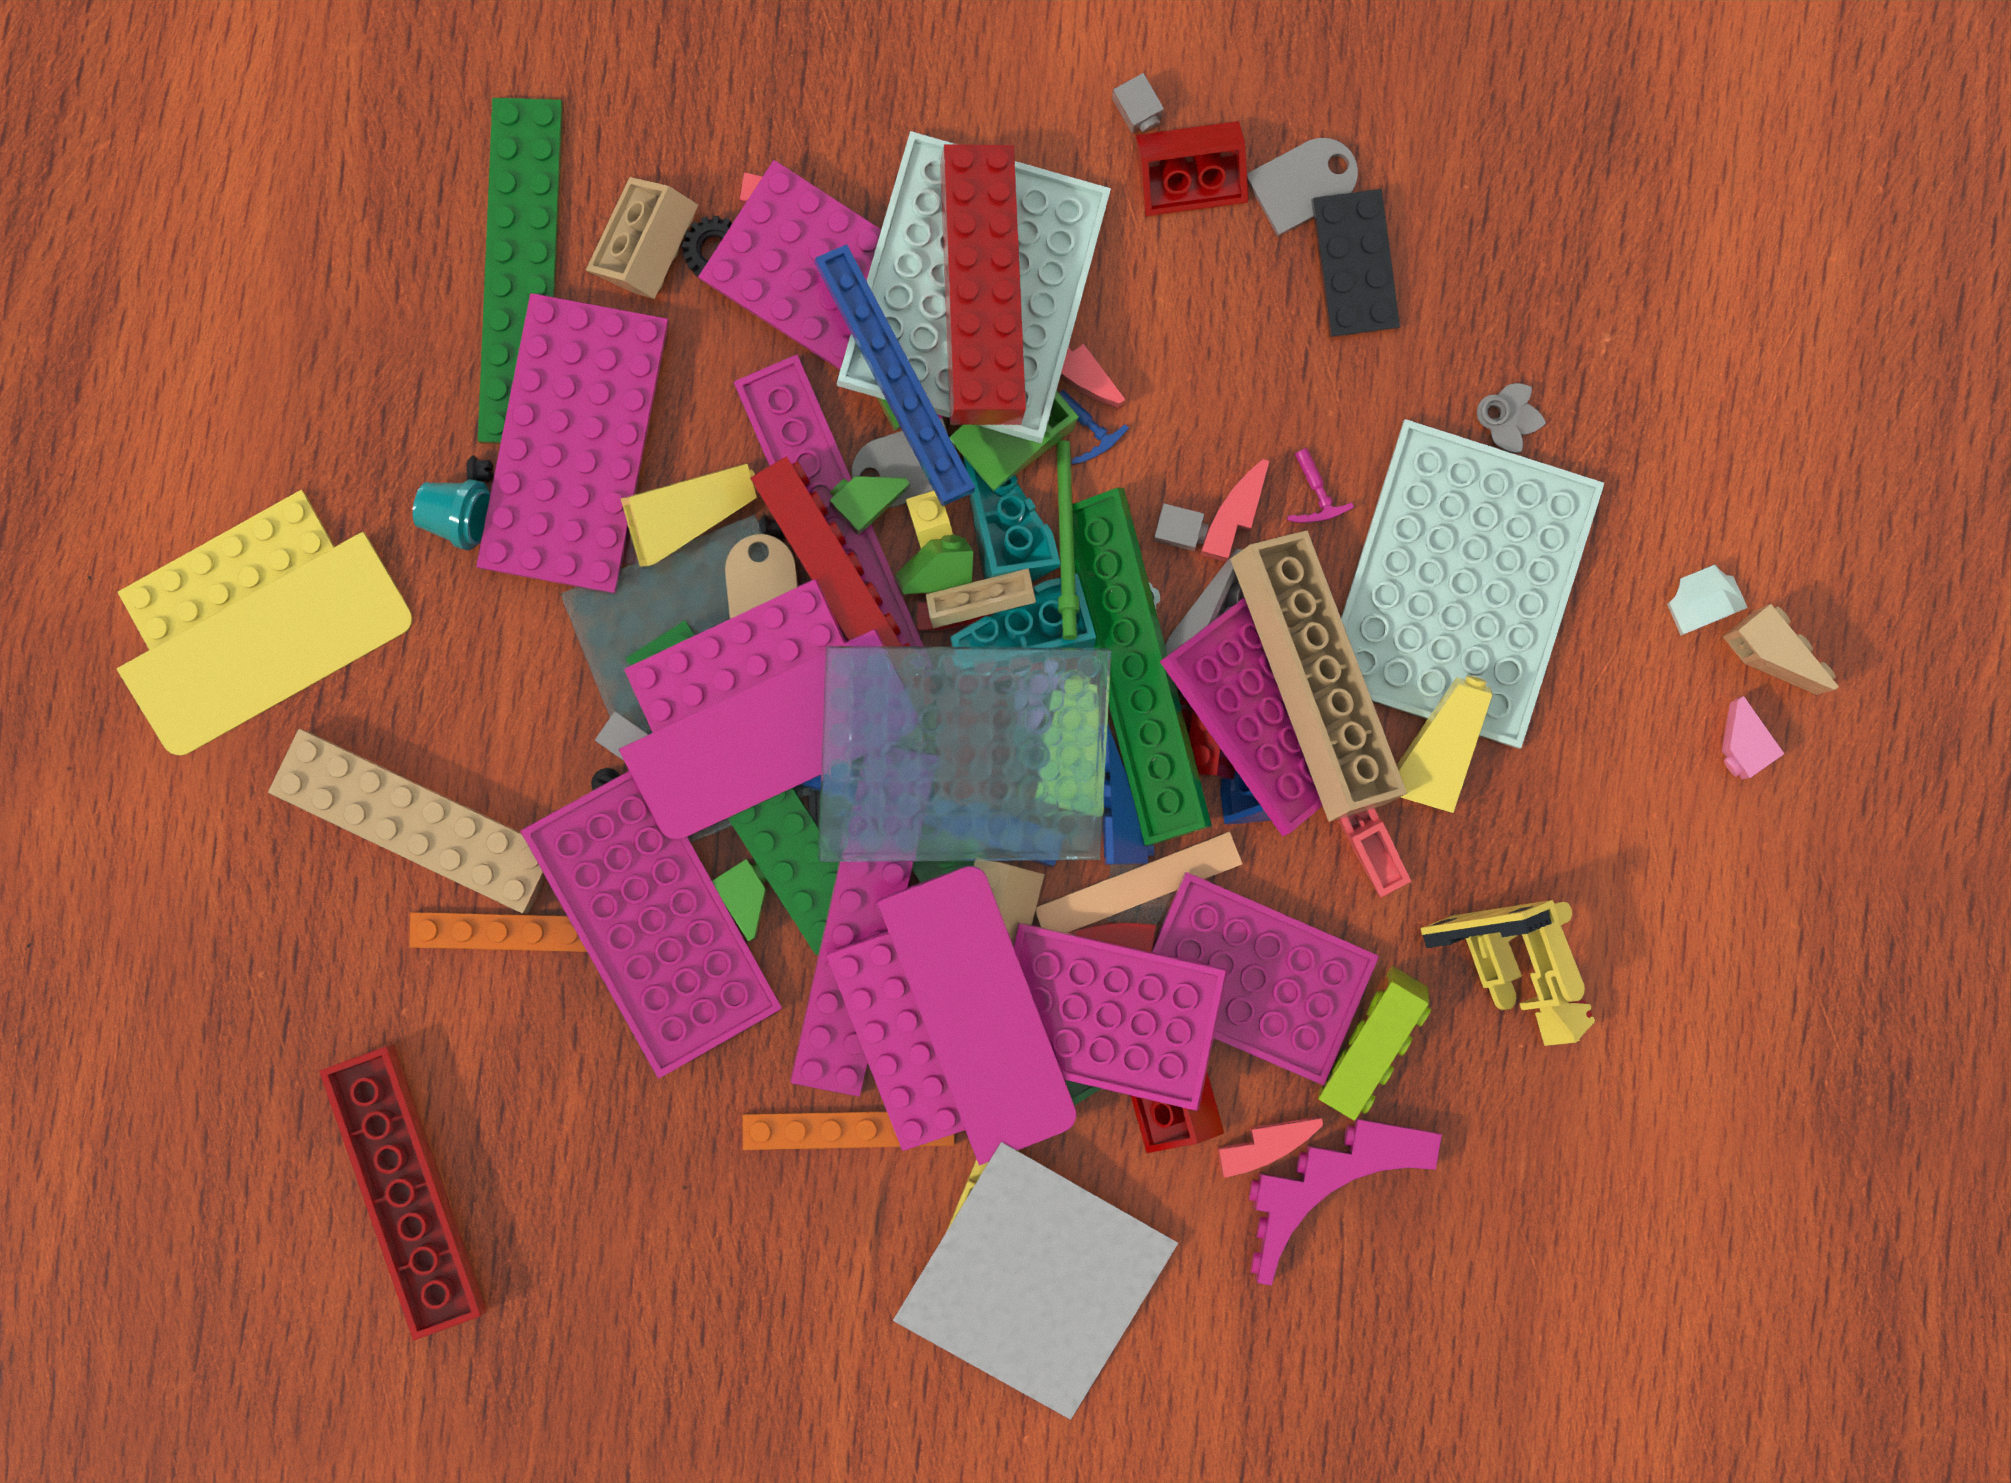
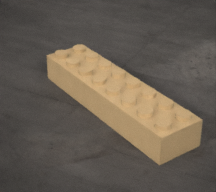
M1308 530L1250 544L1230 558L1328 821L1331 822L1386 805L1407 794Z
M298 729L268 793L522 914H529L546 879L521 832L309 731Z

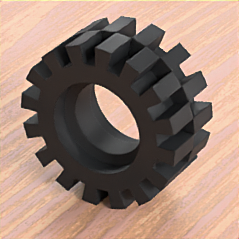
M706 216L701 218L702 222L698 224L695 221L691 225L692 229L686 231L684 235L686 238L685 242H682L683 255L689 269L693 271L695 276L698 277L708 262L701 253L703 243L711 237L723 239L732 225L729 219L725 218L722 220L719 216H713V219H708Z

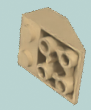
M1772 604L1754 610L1722 636L1746 665L1816 695L1833 691L1839 687L1833 680L1836 676L1832 669L1825 662H1818L1811 653L1813 647L1803 635H1796L1788 625L1791 623L1788 615L1778 606L1774 608Z

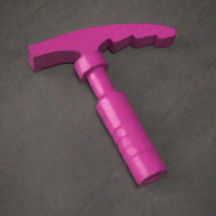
M1305 448L1295 453L1311 489L1316 491L1320 500L1318 504L1323 510L1319 514L1314 512L1309 516L1306 514L1301 516L1290 515L1287 517L1288 521L1295 523L1320 522L1354 509L1352 502L1343 506L1332 507V498L1327 496L1323 488L1324 482L1308 449Z

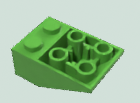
M1056 391L1042 444L977 425H962L949 438L994 492L1074 430L1079 416Z

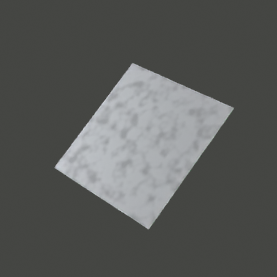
M1001 1142L893 1321L1071 1420L1172 1255L1178 1242Z

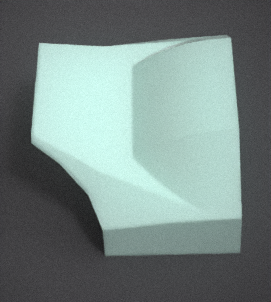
M1716 565L1681 578L1676 596L1667 603L1680 636L1748 608L1734 577L1724 574Z

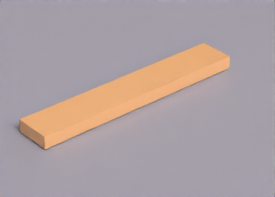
M1227 832L1036 907L1035 913L1041 927L1069 933L1176 891L1185 872L1206 879L1243 863L1231 833Z

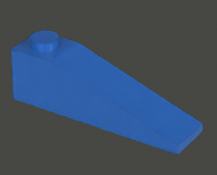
M1108 723L1100 724L1104 802V865L1147 864L1148 856H1154V845L1145 846L1126 771Z

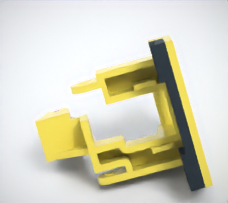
M1553 900L1452 915L1420 928L1426 948L1452 945L1466 938L1483 988H1489L1496 1007L1501 1010L1511 1009L1516 1003V992L1511 981L1522 977L1509 941L1517 935H1522L1535 972L1530 973L1538 996L1519 1004L1521 1010L1540 1008V1011L1536 1012L1535 1015L1544 1046L1576 1043L1580 1041L1579 1039L1595 1022L1591 1013V1005L1582 999L1585 991L1584 983L1561 925L1569 922L1572 918V909L1567 902L1554 904Z

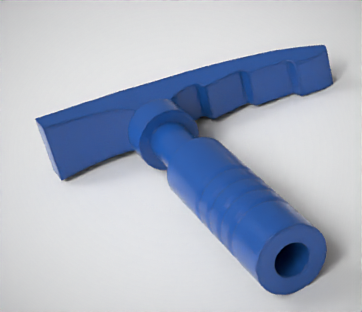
M1062 390L1059 393L1079 416L1077 421L1095 433L1094 437L1098 441L1101 440L1099 447L1095 446L1090 453L1086 452L1080 457L1076 456L1071 460L1073 465L1084 463L1106 452L1129 430V427L1124 424L1115 433L1107 435L1108 430L1104 426L1100 427L1092 420V415L1081 407L1066 391Z

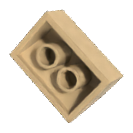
M629 177L586 271L630 292L655 299L658 291L664 284V278L672 261L679 252L682 239L693 222L698 204L670 186Z
M976 857L974 866L986 874L1014 946L1019 923L1032 925L1044 874Z

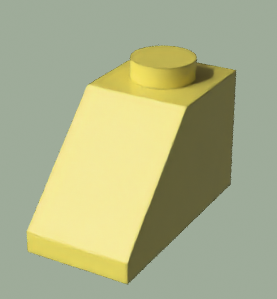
M934 491L906 499L921 549L930 540L942 539L945 535H953L945 506L942 507Z

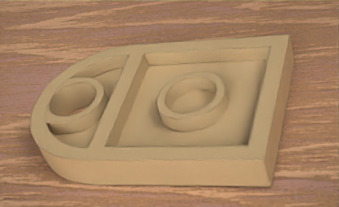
M765 534L748 536L740 540L731 549L727 557L725 574L730 619L798 587L794 556L782 541L773 536ZM757 543H763L769 548V555L762 562L751 560L749 555L751 547Z

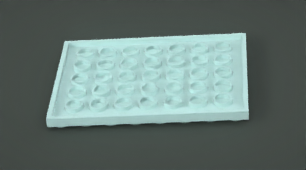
M910 131L867 277V283L935 412L938 415L950 418L940 161L944 144L954 143ZM1015 161L1026 411L1021 425L977 426L1042 444L1111 188ZM851 334L837 380V386L885 399Z
M1405 419L1400 429L1341 615L1342 623L1372 702L1428 719L1456 677L1465 680L1467 675L1475 676L1487 681L1486 686L1490 687L1492 691V698L1479 736L1521 749L1604 483Z

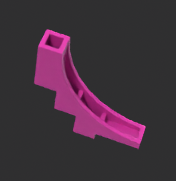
M1356 1118L1355 1121L1353 1120V1125L1347 1124L1344 1145L1349 1146L1348 1152L1306 1145L1305 1152H1299L1296 1173H1301V1179L1259 1172L1258 1180L1252 1179L1249 1190V1200L1254 1201L1253 1207L1255 1210L1266 1212V1217H1260L1257 1226L1256 1237L1262 1239L1260 1252H1254L1251 1261L1250 1273L1256 1274L1255 1280L1257 1283L1272 1285L1279 1258L1292 1232L1306 1214L1328 1194L1354 1179L1378 1171L1400 1168L1436 1170L1442 1134Z

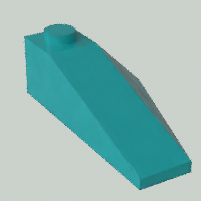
M962 455L963 464L976 487L974 493L969 494L984 579L1029 569L1033 582L1059 568L1061 563L1053 532L1047 523L1044 525L1035 511L1036 506L1030 498L1027 499L1018 485L1017 477L1013 476L993 492Z
M1075 574V593L1079 596L1080 612L1076 614V639H1063L1062 614L1058 612V597L1061 596V578L1047 580L1034 587L1036 603L985 616L950 637L959 672L1061 660L1093 652L1096 635L1078 574Z

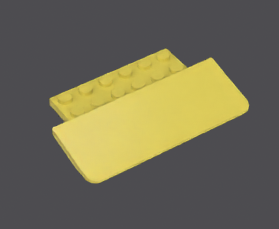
M300 490L118 591L149 651L116 669L164 748L174 755H186L404 634L412 624V613L366 533L361 532L335 547L306 493Z

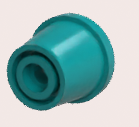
M472 479L464 483L425 482L418 489L414 499L412 512L414 524L418 528L451 541L456 548L472 550L481 543L491 493L484 482Z

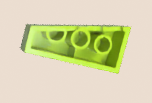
M1391 966L1386 975L1388 977V987L1385 992H1376L1366 1013L1369 1016L1366 1022L1361 1020L1357 1024L1348 1042L1351 1045L1348 1051L1342 1050L1328 1075L1325 1085H1322L1319 1089L1318 1099L1354 1121L1360 1112L1366 1114L1376 1098L1372 1094L1378 1083L1385 1085L1394 1070V1067L1390 1064L1397 1054L1404 1055L1413 1039L1409 1034L1415 1025L1420 1027L1423 1025L1431 1011V1008L1428 1007V986L1394 966Z

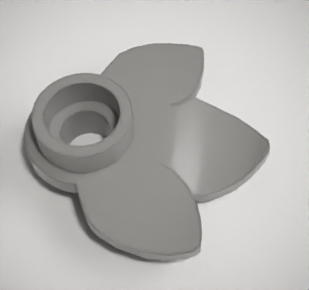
M1521 383L1507 385L1499 395H1489L1483 398L1478 404L1476 411L1480 424L1490 429L1493 442L1499 448L1511 453H1520L1522 451V435L1533 433L1545 425V420L1539 411L1527 404L1532 393V387ZM1496 407L1499 410V417L1496 419L1491 418L1488 415V408Z

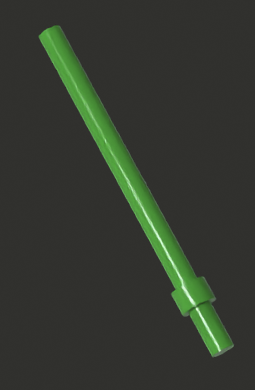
M1062 440L1056 443L1061 563V596L1058 597V612L1062 614L1063 639L1074 640L1077 638L1076 614L1080 612L1079 596L1075 593L1070 442Z

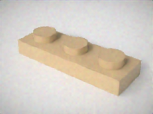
M1029 569L926 594L933 628L1036 603Z

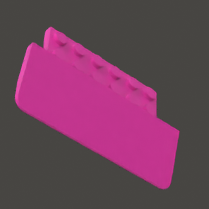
M814 579L625 668L624 671L653 733L618 750L661 832L671 839H683L908 735L915 729L918 715L877 629L846 642L818 580Z
M965 866L879 899L877 904L888 931L827 953L826 957L902 1151L965 1130L980 1166L990 1161L1001 1142L1017 1151L1063 1133L1073 1126L1077 1115L1075 1105L986 874L981 869L975 866Z

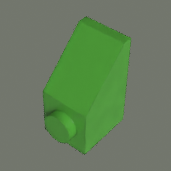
M855 476L850 482L843 479L831 490L830 494L833 497L829 500V506L859 536L909 489L910 483L906 478Z
M945 535L942 539L930 540L895 574V581L903 594L931 593L972 583L973 550L965 538L957 535Z
M745 859L712 880V883L746 939L752 941L758 935L768 889L764 884L767 879L757 863L752 865L749 859Z

